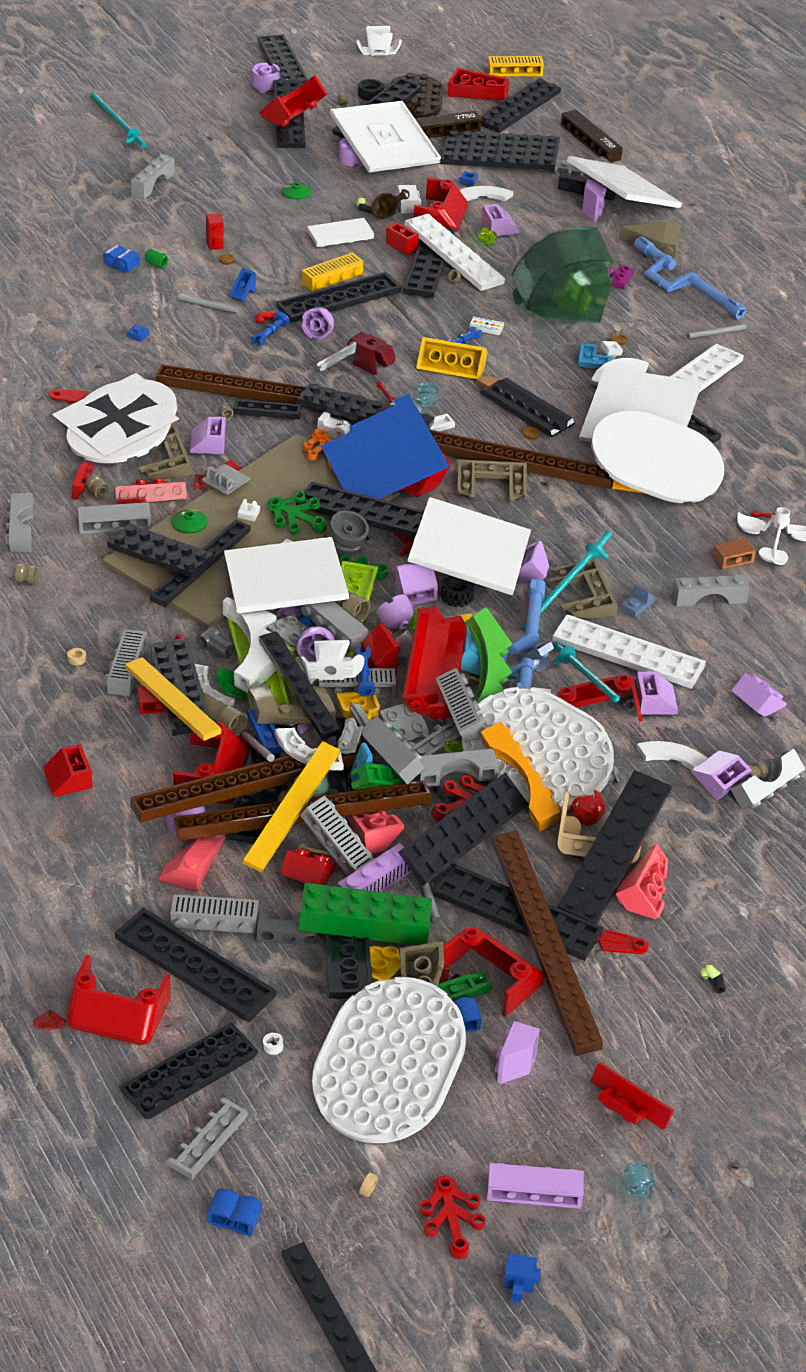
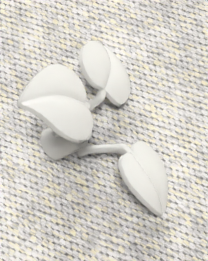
M777 508L775 515H772L767 524L763 520L745 516L740 512L737 515L739 527L748 533L759 534L760 531H766L772 522L778 528L773 549L765 547L759 550V556L767 562H774L778 565H783L787 562V553L776 550L781 529L785 526V530L788 534H791L792 538L806 541V526L789 525L790 511L786 508Z

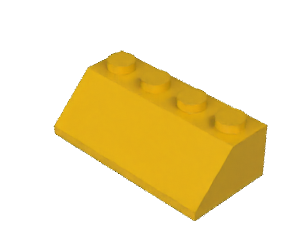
M422 337L416 369L477 379L482 376L488 351L484 347Z

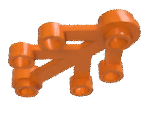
M321 429L314 430V433L311 434L312 439L303 442L302 449L308 452L307 458L309 460H317L318 454L323 451L321 445L332 441L328 438L327 432ZM316 443L319 444L316 448L313 449V445H315ZM327 459L328 468L333 469Z

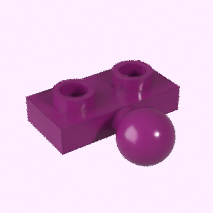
M621 264L616 271L610 265L603 267L607 272V278L612 276L609 284L621 289L625 288L634 272V269Z

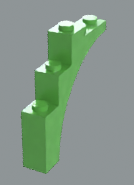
M487 607L465 622L473 635L480 659V680L477 693L473 699L477 703H480L491 694L495 695L503 692L502 684L507 682V676L513 673L502 658L509 652L507 649L513 644Z

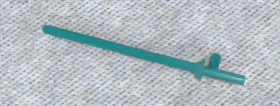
M95 92L91 93V97L128 133L125 140L127 145L136 141L142 148L147 146L140 138V131L138 129H131Z
M606 531L595 545H586L587 553L542 602L540 615L592 558L598 559L601 557L605 560L609 556L602 546L613 535L611 531ZM526 621L521 625L523 631H525Z
M557 641L553 643L554 649L559 652L553 661L556 666H559L561 663H571L613 702L620 700V697L576 658V651L573 647H563Z

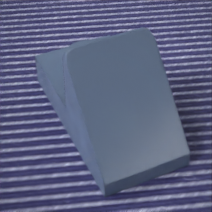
M634 585L633 595L621 604V610L636 617L654 604L658 598L641 587Z
M551 642L538 645L521 653L517 658L519 661L527 657L532 659L535 672H540L550 665L547 656H549L548 652L554 649V646Z

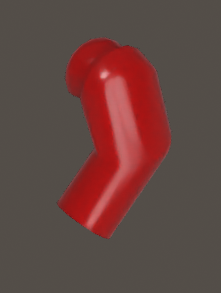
M266 311L257 313L255 315L256 323L262 324L264 320H274L276 312Z

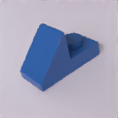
M242 268L229 296L244 302L249 292L255 293L256 273Z

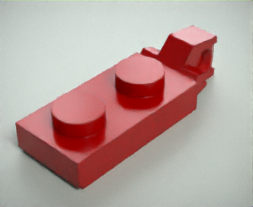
M83 461L80 464L72 483V499L78 500L80 493H84L85 483L89 478V474H92L93 463Z

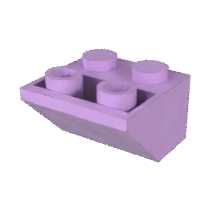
M587 179L582 212L594 222H597L598 217L602 216L605 206L604 196H606L607 187H604L603 184L594 179Z
M498 204L483 205L482 223L490 237L519 234V230L511 216Z
M207 417L193 428L190 453L224 454L226 417Z
M414 563L396 566L395 596L406 595L412 606L437 600L438 585L434 570Z
M656 671L637 672L636 691L641 714H678L673 685Z
M745 673L731 690L764 717L785 707L787 704L782 700L784 697L782 694L772 689L766 681L760 679L755 674L750 676Z
M718 751L692 769L691 773L718 801L731 791V787L746 779L752 770L740 756Z
M514 1021L511 1030H506L503 1039L505 1044L504 1046H499L496 1056L497 1059H500L495 1067V1073H498L497 1083L503 1084L530 1074L537 1054L539 1028Z

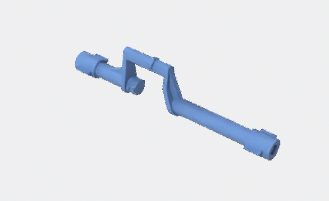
M643 236L635 240L634 247L648 258L652 257L655 261V264L646 270L644 275L655 282L660 288L671 292L675 289L692 285L724 307L725 311L734 318L741 319L745 315L746 308L743 305L725 296L702 280L695 272L678 277L672 283L668 282L658 275L657 272L665 268L673 270L676 266V261L669 254L666 255L657 249L653 243Z
M531 579L528 592L529 605L525 634L511 642L513 645L507 649L509 651L507 654L519 653L534 648L539 642L538 629L541 605L544 601L546 583L542 579ZM507 654L502 657L505 662L507 661ZM527 657L521 660V664L510 667L513 673L507 676L508 680H517V687L519 689H531L535 667L533 660Z

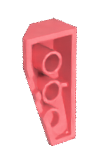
M386 811L346 816L352 831L359 836L361 843L372 855L386 851L404 829V824L394 814L387 815Z
M226 834L193 839L166 863L158 877V881L198 891L226 838Z
M658 844L652 846L622 881L616 892L618 901L623 904L627 911L652 919H658L664 908V901L661 899L662 894L666 890V887L663 886V879L667 877L668 858Z

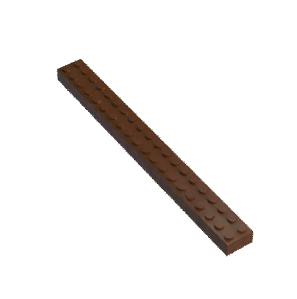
M161 364L156 374V382L166 386L268 402L297 404L298 397L307 388L306 386Z
M430 430L441 452L445 455L476 461L527 463V472L610 489L613 482L609 473L601 469L598 464Z
M363 736L360 737L355 752L349 754L341 753L343 768L353 766L361 743H366L373 755V749ZM334 743V744H330V745L337 748L338 743ZM288 755L274 759L272 762L265 761L132 796L130 807L141 823L294 782V779L301 774L306 764Z
M424 780L409 782L408 784L403 783L325 795L334 804L335 809L342 817L430 804V791ZM324 795L311 797L302 812ZM282 801L173 817L178 841H186L188 839L264 829ZM299 815L294 824H301L305 821Z
M514 830L492 836V845L575 1055L578 1056L602 1050V1038L518 831Z

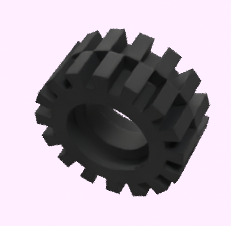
M449 576V579L446 577L442 581L441 599L444 603L448 602L450 606L454 604V607H457V605L463 607V604L467 606L469 602H472L474 597V584L472 582Z

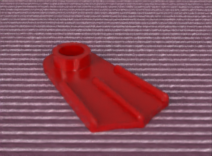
M53 389L49 392V396L53 400H63L70 403H76L88 396L87 392L83 390Z
M605 929L598 940L601 950L607 952L645 954L649 949V944L642 938Z

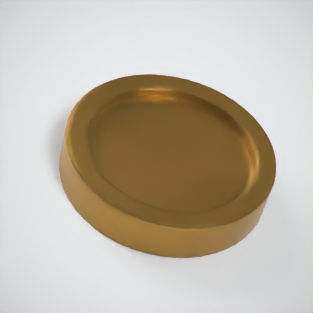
M222 254L219 257V261L222 264L228 265L234 263L235 257L232 254Z
M614 334L611 336V341L617 342L618 345H624L627 342V337L622 334Z
M527 427L523 430V436L527 439L533 440L539 437L540 431L535 427Z

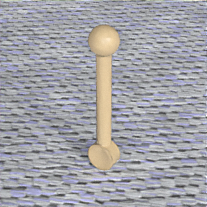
M303 843L299 844V849L304 848L314 853L331 856L328 851L307 847Z

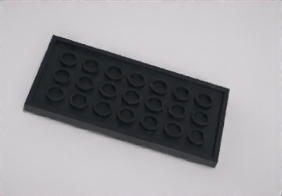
M451 130L447 131L441 155V164L555 170L560 137L555 135H517L513 133L500 134L498 132H459Z

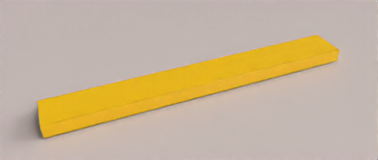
M143 657L125 664L126 670L203 741L221 734V728Z
M321 742L244 858V865L262 873L339 756L340 749Z

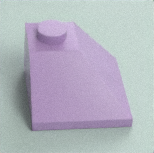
M540 540L526 547L517 581L530 583L531 579L538 578L543 580L547 576L549 563Z

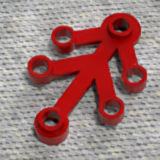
M464 775L460 780V786L464 789L469 788L478 793L485 788L473 782L472 777L469 775ZM446 781L443 785V791L446 794L455 795L462 800L447 805L444 803L436 804L431 810V816L436 821H440L474 795L457 788L453 781Z
M440 1176L433 1183L434 1193L428 1200L421 1201L419 1206L420 1214L428 1217L433 1214L435 1205L441 1199L444 1202V1206L433 1220L425 1222L424 1233L429 1237L436 1236L439 1227L448 1219L453 1239L450 1243V1255L455 1259H464L469 1253V1243L462 1237L458 1217L469 1223L475 1230H482L485 1227L486 1218L483 1214L476 1213L473 1215L454 1203L453 1197L465 1203L466 1207L470 1210H477L480 1207L481 1199L475 1193L468 1195L458 1189L453 1178ZM428 1227H434L435 1229L430 1230Z

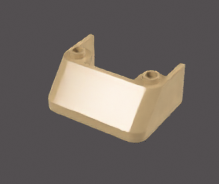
M565 792L558 836V849L565 855L585 858L596 837L580 835V821L575 817L566 816L569 792ZM641 846L637 851L631 864L635 863L640 856Z

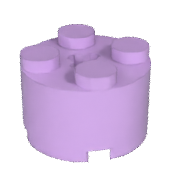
M268 63L254 65V69L252 68V86L258 89L260 93L274 90V80L280 79V68L275 64L270 66Z
M343 138L340 140V162L354 167V164L363 165L347 139Z

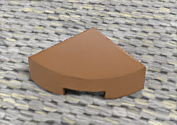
M489 376L479 377L476 379V384L486 388L499 381V379Z

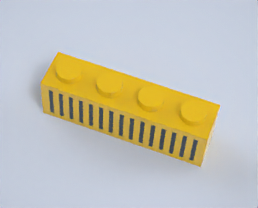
M488 56L487 69L490 75L543 76L544 63L542 56Z
M350 253L303 269L302 284L313 292L362 275L363 260L354 253Z

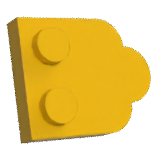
M358 692L336 693V701L343 717L354 718L350 711V707L354 704L361 705L370 721L372 718L379 716L380 704L375 692L373 696H361Z
M370 947L373 983L379 980L395 979V977L401 974L400 953L396 947Z

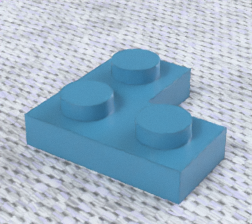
M582 343L578 367L599 369L602 365L611 361L612 356L596 354L598 345Z

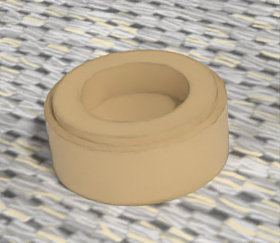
M81 648L69 650L67 653L68 663L75 666L84 664L86 662L85 650Z
M369 1172L362 1183L359 1194L366 1198L369 1197L377 1184L378 1176Z

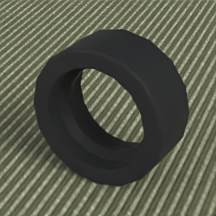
M364 79L358 83V96L363 100L370 101L384 90V84L379 80Z

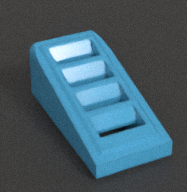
M361 743L351 772L363 766V763H372L373 755L366 743ZM350 773L352 782L359 780V773L357 775Z

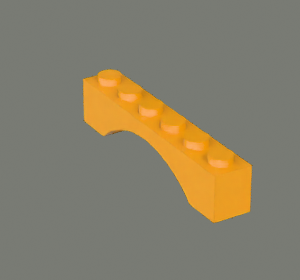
M501 721L481 731V741L485 748L494 749L497 759L511 765L525 780L531 796L529 816L538 831L541 832L561 822L560 813H562L560 805L558 802L554 803L549 788L547 786L544 787L541 783L540 774L537 771L534 772L530 759L522 754V747L518 741L515 742L513 740L510 728L505 727Z

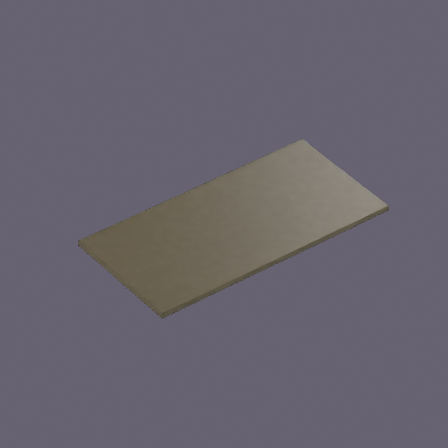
M295 434L239 470V472L251 479L230 494L226 495L215 488H211L148 530L200 549L204 548L236 519L250 525L251 531L230 550L280 544L286 539L296 542L325 538L333 516L312 510L302 511L312 517L320 516L324 518L327 523V529L322 533H317L313 530L312 524L296 518L300 532L292 535L289 531L288 514L283 511L281 512L286 525L283 528H277L274 522L275 514L268 509L267 502L273 497H281L282 499L293 497L296 492H303L311 482L339 489L343 488L334 470L328 468L327 457L322 451L318 454L317 460H309L307 458L308 452L302 449L303 442L309 440ZM400 491L381 498V500L391 502L400 496ZM244 499H247V503L250 504L256 501L257 505L260 506V513L254 522L238 518V511ZM296 503L290 504L288 506H296ZM182 510H197L207 517V526L196 533H182L173 527L172 517ZM114 551L102 559L103 565L150 594L175 573L118 551ZM225 555L168 604L207 629L226 617L223 615V600L227 597L234 600Z

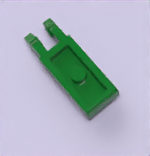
M481 971L440 983L438 987L446 992L452 1001H456L462 997L471 998L478 994L484 995L491 991L493 985L490 981H485L487 978L486 974Z

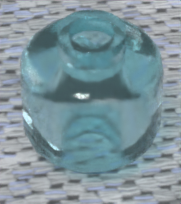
M424 382L418 385L416 391L417 402L423 407L434 405L438 399V388L431 382Z
M634 1161L627 1165L622 1174L627 1193L637 1198L648 1197L650 1192L656 1187L651 1166L643 1161Z

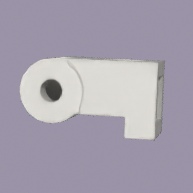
M324 412L318 419L317 429L326 431L328 437L336 439L351 431L349 427L351 425L347 421L331 418L330 413Z

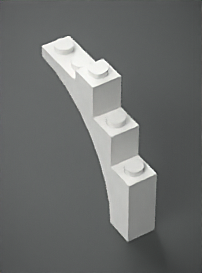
M227 597L223 600V615L242 629L250 644L248 655L243 663L234 671V686L248 693L250 687H258L277 671L259 642V636L272 633L267 625L276 621V615L266 610L237 613L234 600Z

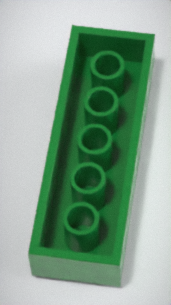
M305 883L298 931L346 937L355 936V938L362 939L369 937L370 940L410 945L427 944L432 899Z

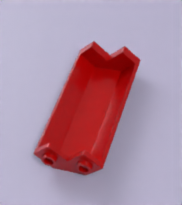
M437 606L419 608L403 693V700L409 710L432 719L452 717L436 678L454 668H457L460 673L467 626L461 615L443 618Z

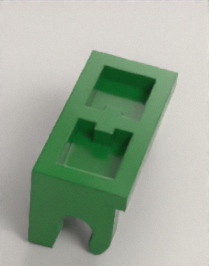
M363 763V766L351 772L352 775H357L358 773L360 775L359 780L351 783L352 789L362 790L394 785L391 766Z

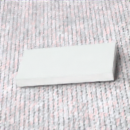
M365 218L307 226V232L316 247L339 245L340 243L347 242L352 243L359 240L365 241L374 238V232Z

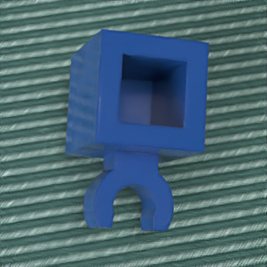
M508 1253L503 1288L513 1289L512 1302L521 1303L522 1292H533L534 1283L539 1284L541 1269L536 1268L537 1258Z

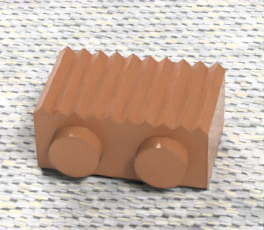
M744 537L740 540L735 539L734 541L715 544L712 557L721 569L754 562L756 551Z

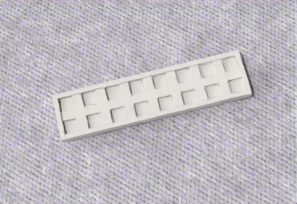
M425 214L405 220V227L418 233V238L480 291L504 284L505 278L431 215Z
M715 344L670 377L701 382L700 391H702L742 362L744 355Z
M570 615L565 616L552 638V642L557 641L561 645L571 646L578 651L640 672L656 671L667 681L690 689L695 685L706 662Z

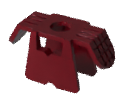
M361 331L347 343L350 346L356 342L353 365L373 375L377 374L376 361L384 367L395 362V353L392 346L371 334Z

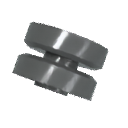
M340 511L333 515L325 538L332 537L338 555L355 556L362 550L369 532V525L360 514L353 511Z

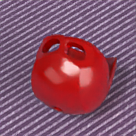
M597 790L593 791L594 798L588 795L578 796L571 804L574 817L582 825H593L599 822L605 814V802Z

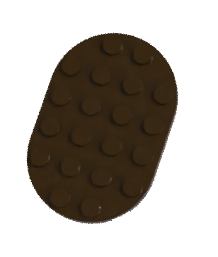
M407 73L392 79L389 83L390 85L401 77L422 85V91L405 103L415 119L432 115L436 116L441 111L443 86L441 82L429 77L427 74Z

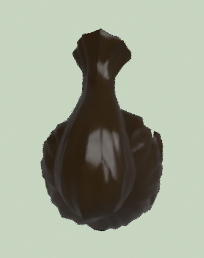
M402 189L400 194H380L371 204L373 215L378 219L395 215L398 202L408 199L410 196L409 191Z

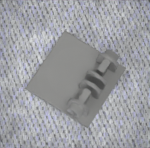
M224 464L218 469H214L212 466L205 469L206 477L201 479V481L228 495L251 478Z
M291 614L267 625L271 630L270 632L277 631L280 637L294 648L297 647L301 634L309 628Z
M406 703L380 711L382 716L380 720L386 719L403 738L400 740L401 742L420 738V735L423 733L430 734L422 715L409 710Z

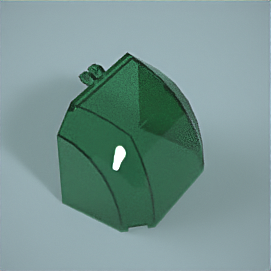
M574 227L562 229L545 236L535 243L522 256L512 272V277L517 287L513 290L512 294L516 304L520 305L523 303L526 309L546 319L600 323L613 283V278H610V266L613 265V260L598 228Z

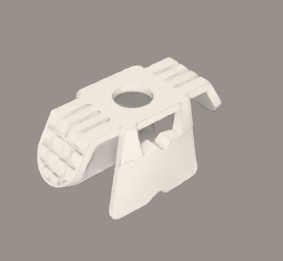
M367 26L368 47H363L360 41L356 40L362 54L371 56L396 54L401 45V39H397L393 46H390L393 36L390 33V26Z
M349 640L315 641L316 662H308L302 656L299 658V663L308 679H319V681L344 680L345 678H354L362 670L364 657L359 654L353 659L351 657H344L350 644Z

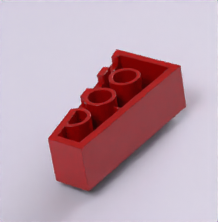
M457 68L448 82V97L504 100L509 93V78Z

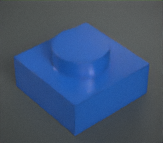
M464 171L460 177V183L473 186L478 179V174Z
M135 324L127 331V337L139 342L150 334L148 328Z

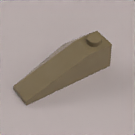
M664 220L658 223L621 225L619 239L634 245L635 240L643 236L653 243L657 249L675 258L679 247L682 223Z
M443 942L400 948L401 977L424 980L438 987L444 966Z

